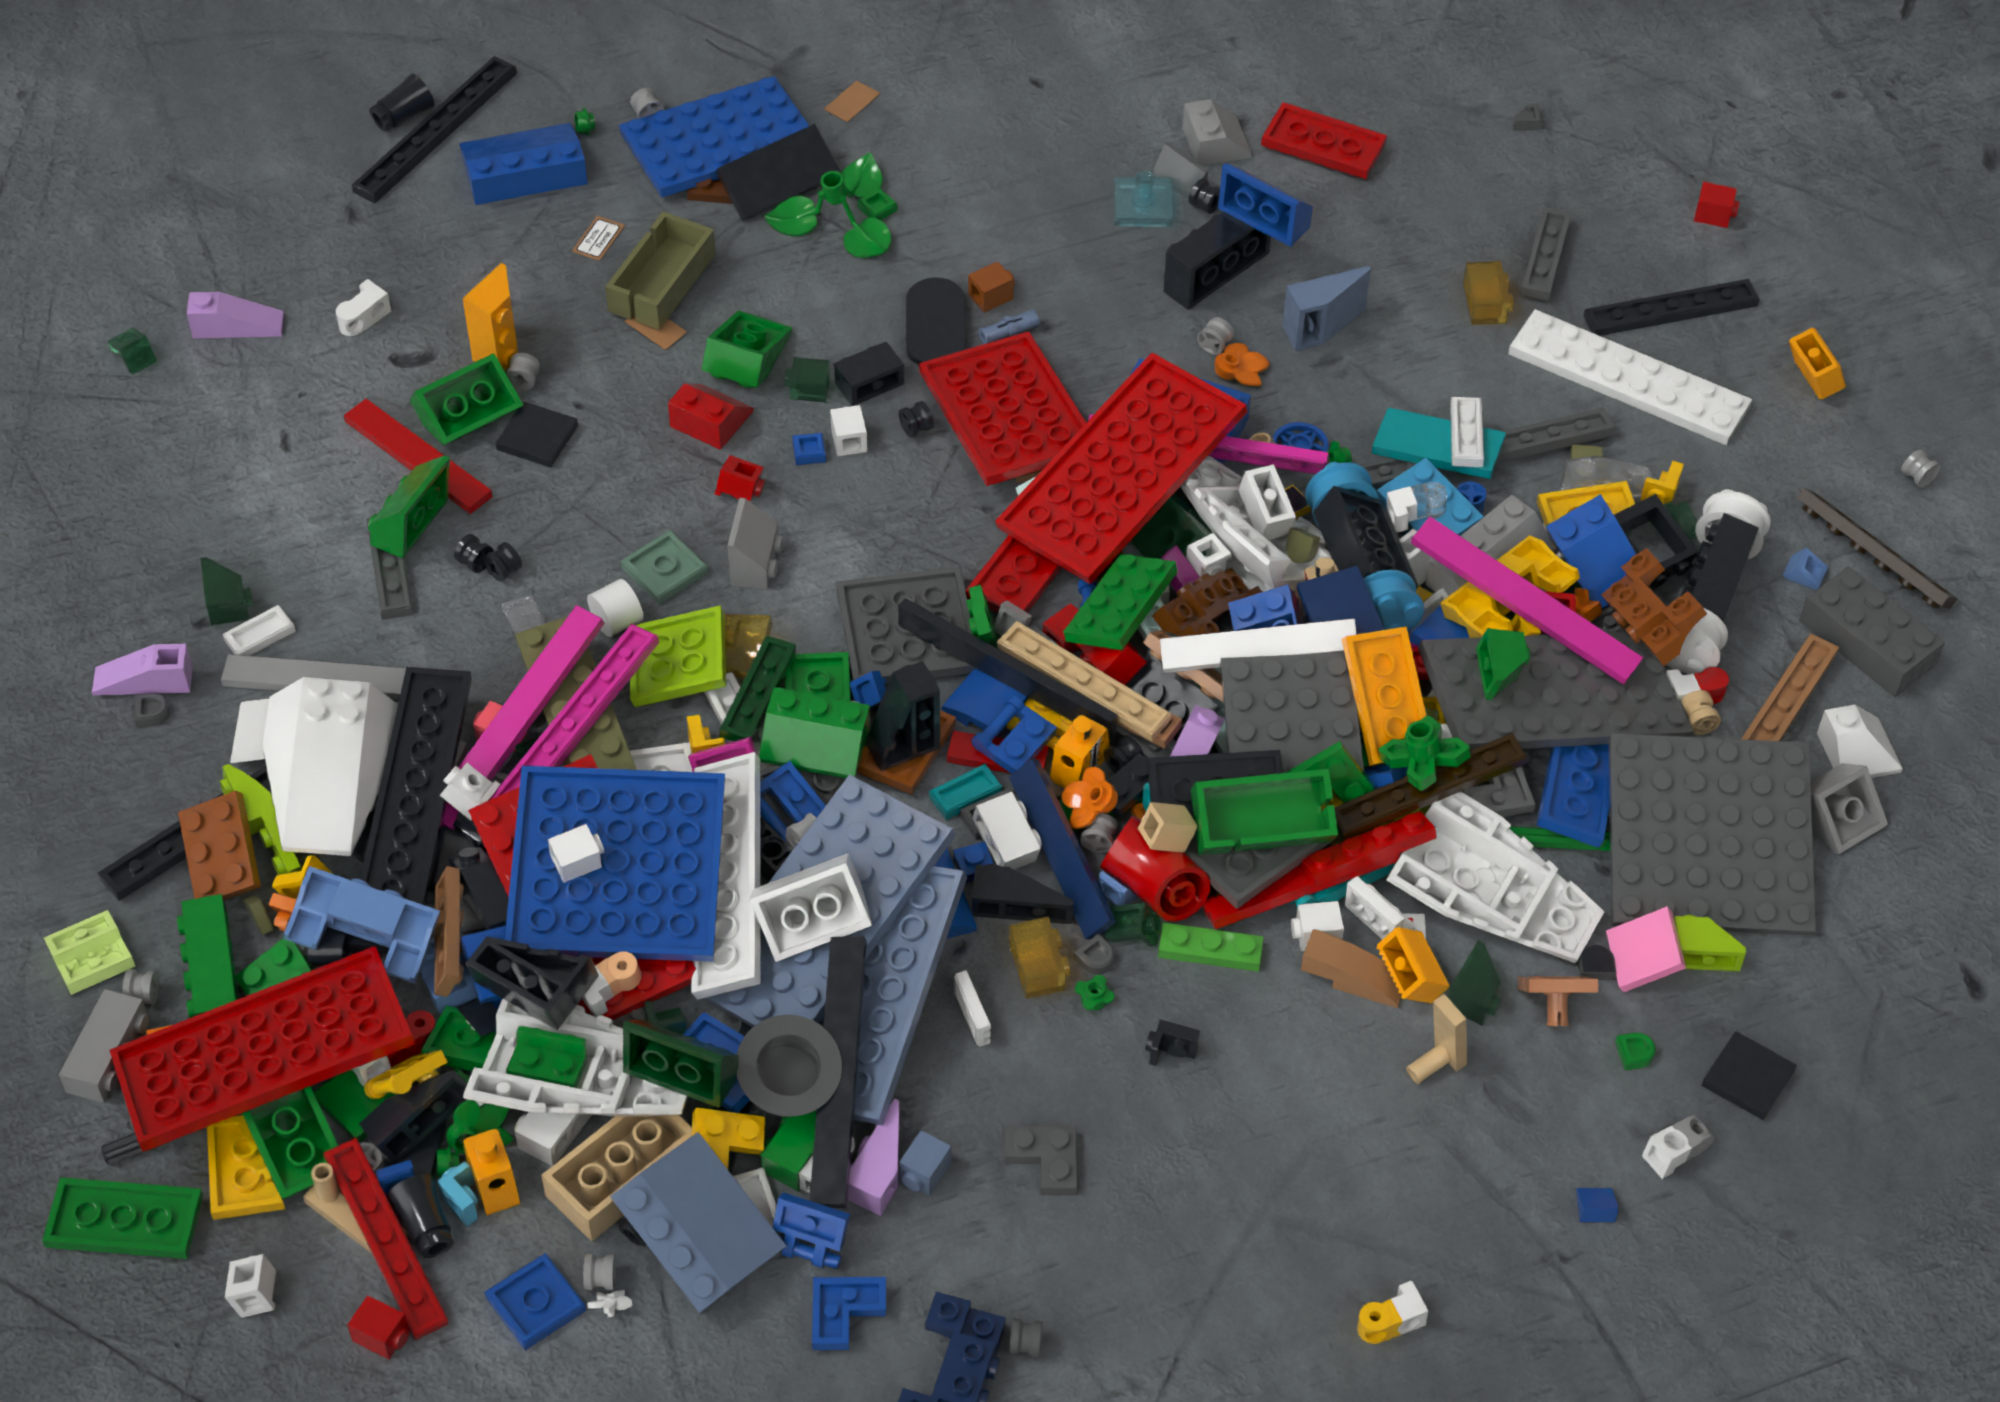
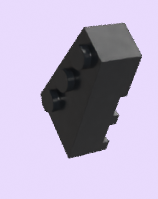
M923 661L903 666L892 673L868 733L865 744L881 771L940 749V689Z

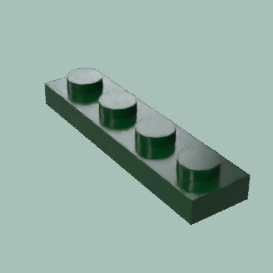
M765 636L719 729L720 738L737 741L752 737V740H754L766 715L773 688H779L796 653V644Z

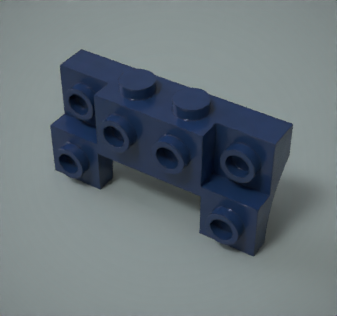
M936 1291L925 1322V1330L950 1338V1342L932 1396L903 1388L898 1402H988L990 1391L985 1389L988 1380H995L998 1373L1000 1358L996 1357L1006 1328V1317L971 1308V1301Z

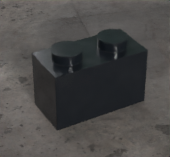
M887 341L834 363L835 384L851 406L904 385V363Z

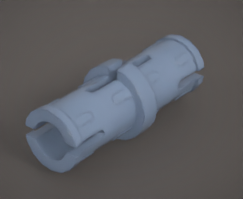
M1030 309L1013 317L1009 315L1002 317L1001 321L979 328L980 340L983 344L1017 335L1032 328H1037L1040 324L1038 315L1034 309Z

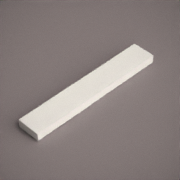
M1355 619L1160 639L1163 673L1220 667L1221 658L1344 653L1342 638L1356 635Z

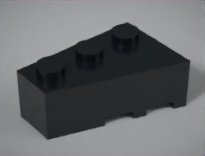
M488 936L465 963L475 983L556 1030L559 1029L599 977L590 956H570L561 954L559 950L548 949V951L530 948L528 944Z

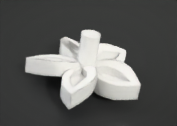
M617 1290L608 1294L597 1291V1301L587 1302L588 1308L591 1309L603 1307L604 1313L608 1317L615 1316V1309L625 1310L632 1306V1300L625 1296V1290Z

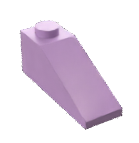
M189 292L186 314L193 339L282 337L284 311L222 292Z
M1195 704L1170 756L1208 754L1225 719L1218 716L1211 709L1202 708Z

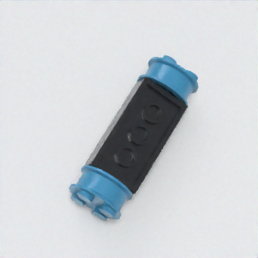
M1347 462L1327 464L1324 469L1313 476L1305 491L1306 501L1312 509L1313 519L1323 535L1327 550L1338 571L1358 565L1384 630L1407 627L1409 633L1421 621L1424 614V604L1420 596L1416 594V589L1419 587L1384 502L1379 500L1377 491L1372 486L1371 477L1364 467Z

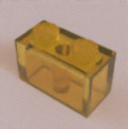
M1501 261L1466 262L1463 287L1471 325L1506 324L1508 312L1513 311V295L1508 294L1509 277L1508 273H1503Z
M1049 917L1009 925L1008 944L1025 998L1029 999L1065 991L1066 977L1071 975L1067 957H1061L1059 951L1062 947L1060 934L1057 928L1052 929Z

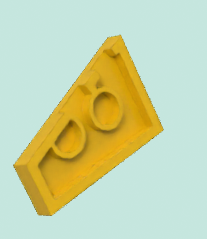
M1627 481L1538 494L1536 501L1545 527L1600 494L1613 515L1635 504Z
M233 1116L208 1126L210 1206L213 1220L284 1210L283 1200L274 1185L243 1116Z

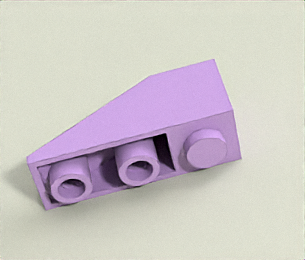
M153 644L95 667L92 695L190 693L193 665L187 644Z
M896 1099L889 1106L884 1124H875L876 1129L871 1137L865 1136L858 1149L859 1156L854 1164L850 1163L848 1201L879 1216L882 1215L898 1189L900 1118L899 1100Z

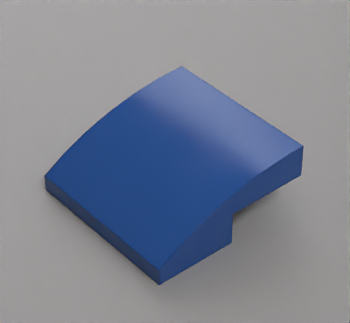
M974 669L942 705L941 710L955 716L956 720L966 727L972 722L982 730H985L1005 708L1004 703L1011 695L1019 697L1024 703L1029 697L986 673Z

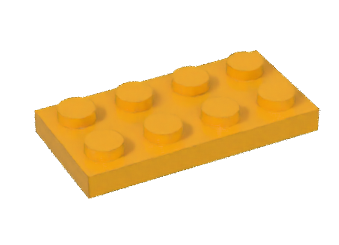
M1407 627L1342 638L1369 766L1385 764L1380 760L1378 749L1392 739L1405 740L1408 726L1426 716Z

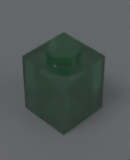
M794 357L792 368L786 369L785 387H790V399L826 403L830 384L829 360Z

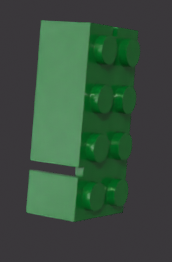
M1329 769L1195 782L1191 788L1194 821L1198 825L1196 836L1199 855L1228 853L1234 846L1235 852L1325 843L1332 842L1338 836L1334 805H1329L1321 811V806H1326L1333 799Z

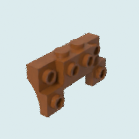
M1645 548L1621 566L1626 576L1613 583L1601 595L1608 606L1614 611L1611 615L1621 629H1625L1636 645L1642 642L1657 660L1665 666L1680 655L1686 636L1707 615V612L1688 591L1675 599L1669 606H1666L1648 586L1665 569L1657 558Z

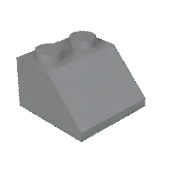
M1212 99L1184 103L1182 129L1195 162L1204 166L1252 158L1251 150L1235 114Z
M739 498L727 545L730 585L767 590L770 578L776 577L778 562L775 556L782 552L783 536L778 535V522L747 499Z
M1842 763L1810 782L1812 830L1835 854L1844 852L1888 825L1867 766Z

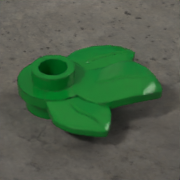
M474 1100L463 1102L454 1111V1124L449 1127L446 1134L448 1144L456 1152L465 1154L464 1139L492 1129H498L503 1145L506 1146L513 1141V1136L500 1127V1125L507 1116L509 1108L484 1103L479 1107V1104Z

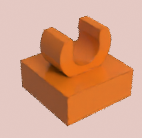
M1574 589L1576 613L1591 622L1602 614L1601 602L1589 600L1587 589Z
M273 892L269 902V906L277 912L273 925L279 927L280 931L285 932L297 899Z

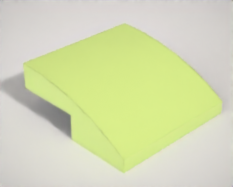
M108 910L44 937L46 945L71 995L136 967Z

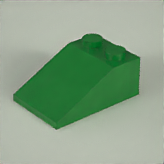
M738 310L707 337L701 370L710 373L711 376L717 379H730L737 381L742 387L757 388L767 379L789 339L793 327Z
M306 1087L241 1113L282 1200L314 1186L311 1176L313 1167L319 1163H327L323 1153L337 1147L338 1144L311 1087Z

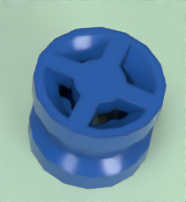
M1473 481L1461 483L1457 490L1483 514L1487 496L1486 489L1481 484Z

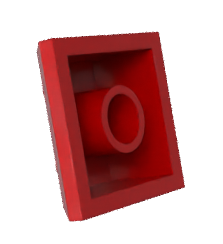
M684 383L668 402L670 427L719 450L725 446L753 413V407L703 384Z

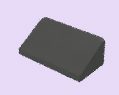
M1169 142L1164 144L1153 168V173L1186 198H1189L1192 187L1199 179L1208 180V170Z

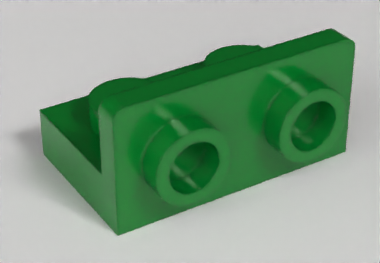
M519 1026L516 1031L517 1045L506 1068V1074L577 1088L587 1063L586 1040L573 1035Z

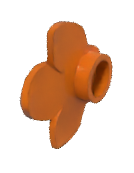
M1233 343L1225 347L1224 353L1216 356L1214 370L1223 379H1236L1241 384L1247 386H1261L1262 383L1258 373L1266 370L1270 366V362L1258 352H1249L1247 345Z
M1098 767L1086 768L1082 781L1070 783L1062 793L1063 803L1073 809L1069 820L1071 828L1080 829L1091 825L1098 813H1108L1117 804L1118 794L1114 786L1106 781L1105 772Z

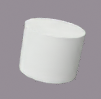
M618 579L587 596L590 612L602 618L605 624L601 631L608 637H612L627 629L631 624L635 625L643 620V611L639 600L630 585L623 579Z

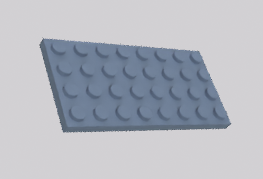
M849 774L769 883L849 853L862 884L872 926L843 937H865L867 940V958L955 838L956 833L953 828ZM760 926V984L703 999L751 1027L765 1019L778 1015H798L819 1024L825 1013L830 942L776 962Z
M934 866L866 958L854 1120L878 1125L884 1124L967 879L966 874L962 870ZM824 1017L819 1023L822 1027L824 1026Z

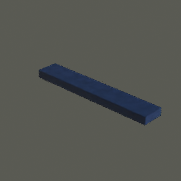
M1031 758L1014 772L1009 779L1019 800L1022 801L1026 808L1027 817L1033 829L1040 836L1042 848L1064 895L1074 900L1073 914L1085 939L1090 940L1098 933L1102 934L1116 923V920L1039 760Z

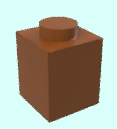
M998 261L968 274V295L983 313L1013 300L1014 276L1009 270H1005Z

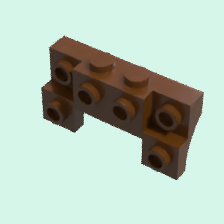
M1232 567L1224 572L1221 570L1212 576L1207 572L1193 584L1189 582L1176 592L1178 597L1163 605L1152 617L1164 632L1173 633L1180 637L1221 633L1215 623L1230 614L1228 603L1262 593L1263 591L1259 586L1248 590L1242 578L1235 573Z

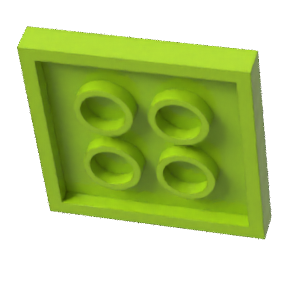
M721 605L636 625L657 635L659 644L630 679V700L634 707L727 687L725 613Z

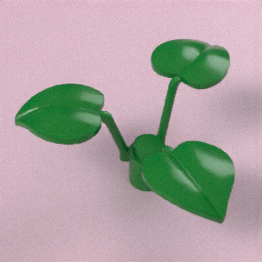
M871 152L852 162L841 173L829 171L821 177L822 191L818 192L819 198L816 208L811 199L804 196H794L784 200L770 213L765 214L766 221L773 229L784 235L796 237L806 235L816 228L817 219L815 215L820 213L824 199L832 205L842 203L851 225L854 227V229L849 230L844 235L843 239L844 247L849 254L859 258H869L882 255L891 246V235L886 224L879 219L871 217L863 220L858 225L846 200V196L852 198L854 195L858 198H863L882 187V173Z

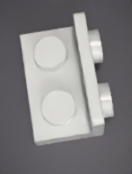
M1358 876L1347 883L1345 907L1382 940L1399 926L1400 928L1404 927L1405 929L1415 930V924L1372 885L1366 884Z

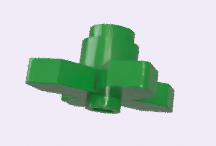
M1425 716L1421 720L1411 723L1405 733V740L1392 739L1378 749L1380 760L1391 769L1408 767V782L1420 791L1425 790L1437 781L1436 766L1458 767L1471 757L1469 745L1458 737L1441 739V724L1431 716Z

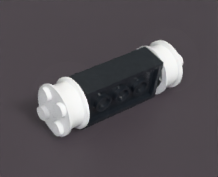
M1725 489L1710 496L1704 504L1703 515L1696 525V536L1701 543L1695 557L1697 558L1696 562H1699V564H1693L1687 577L1690 586L1685 585L1680 597L1688 591L1703 606L1707 615L1688 633L1682 645L1680 655L1666 664V666L1672 669H1679L1680 672L1694 674L1703 672L1708 667H1716L1720 661V650L1726 645L1728 640V630L1723 621L1746 561L1755 557L1761 551L1764 543L1763 537L1767 534L1771 525L1767 507L1753 497Z

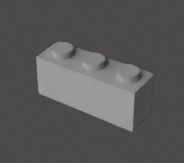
M106 989L103 990L59 1073L66 1093L105 1103L110 1091L113 1092L119 1083L109 1050L138 1039L140 1034H144L148 1028L150 1018L143 999Z

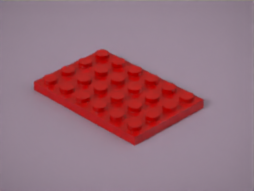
M1029 331L919 363V373L986 486L1043 470L1086 423Z

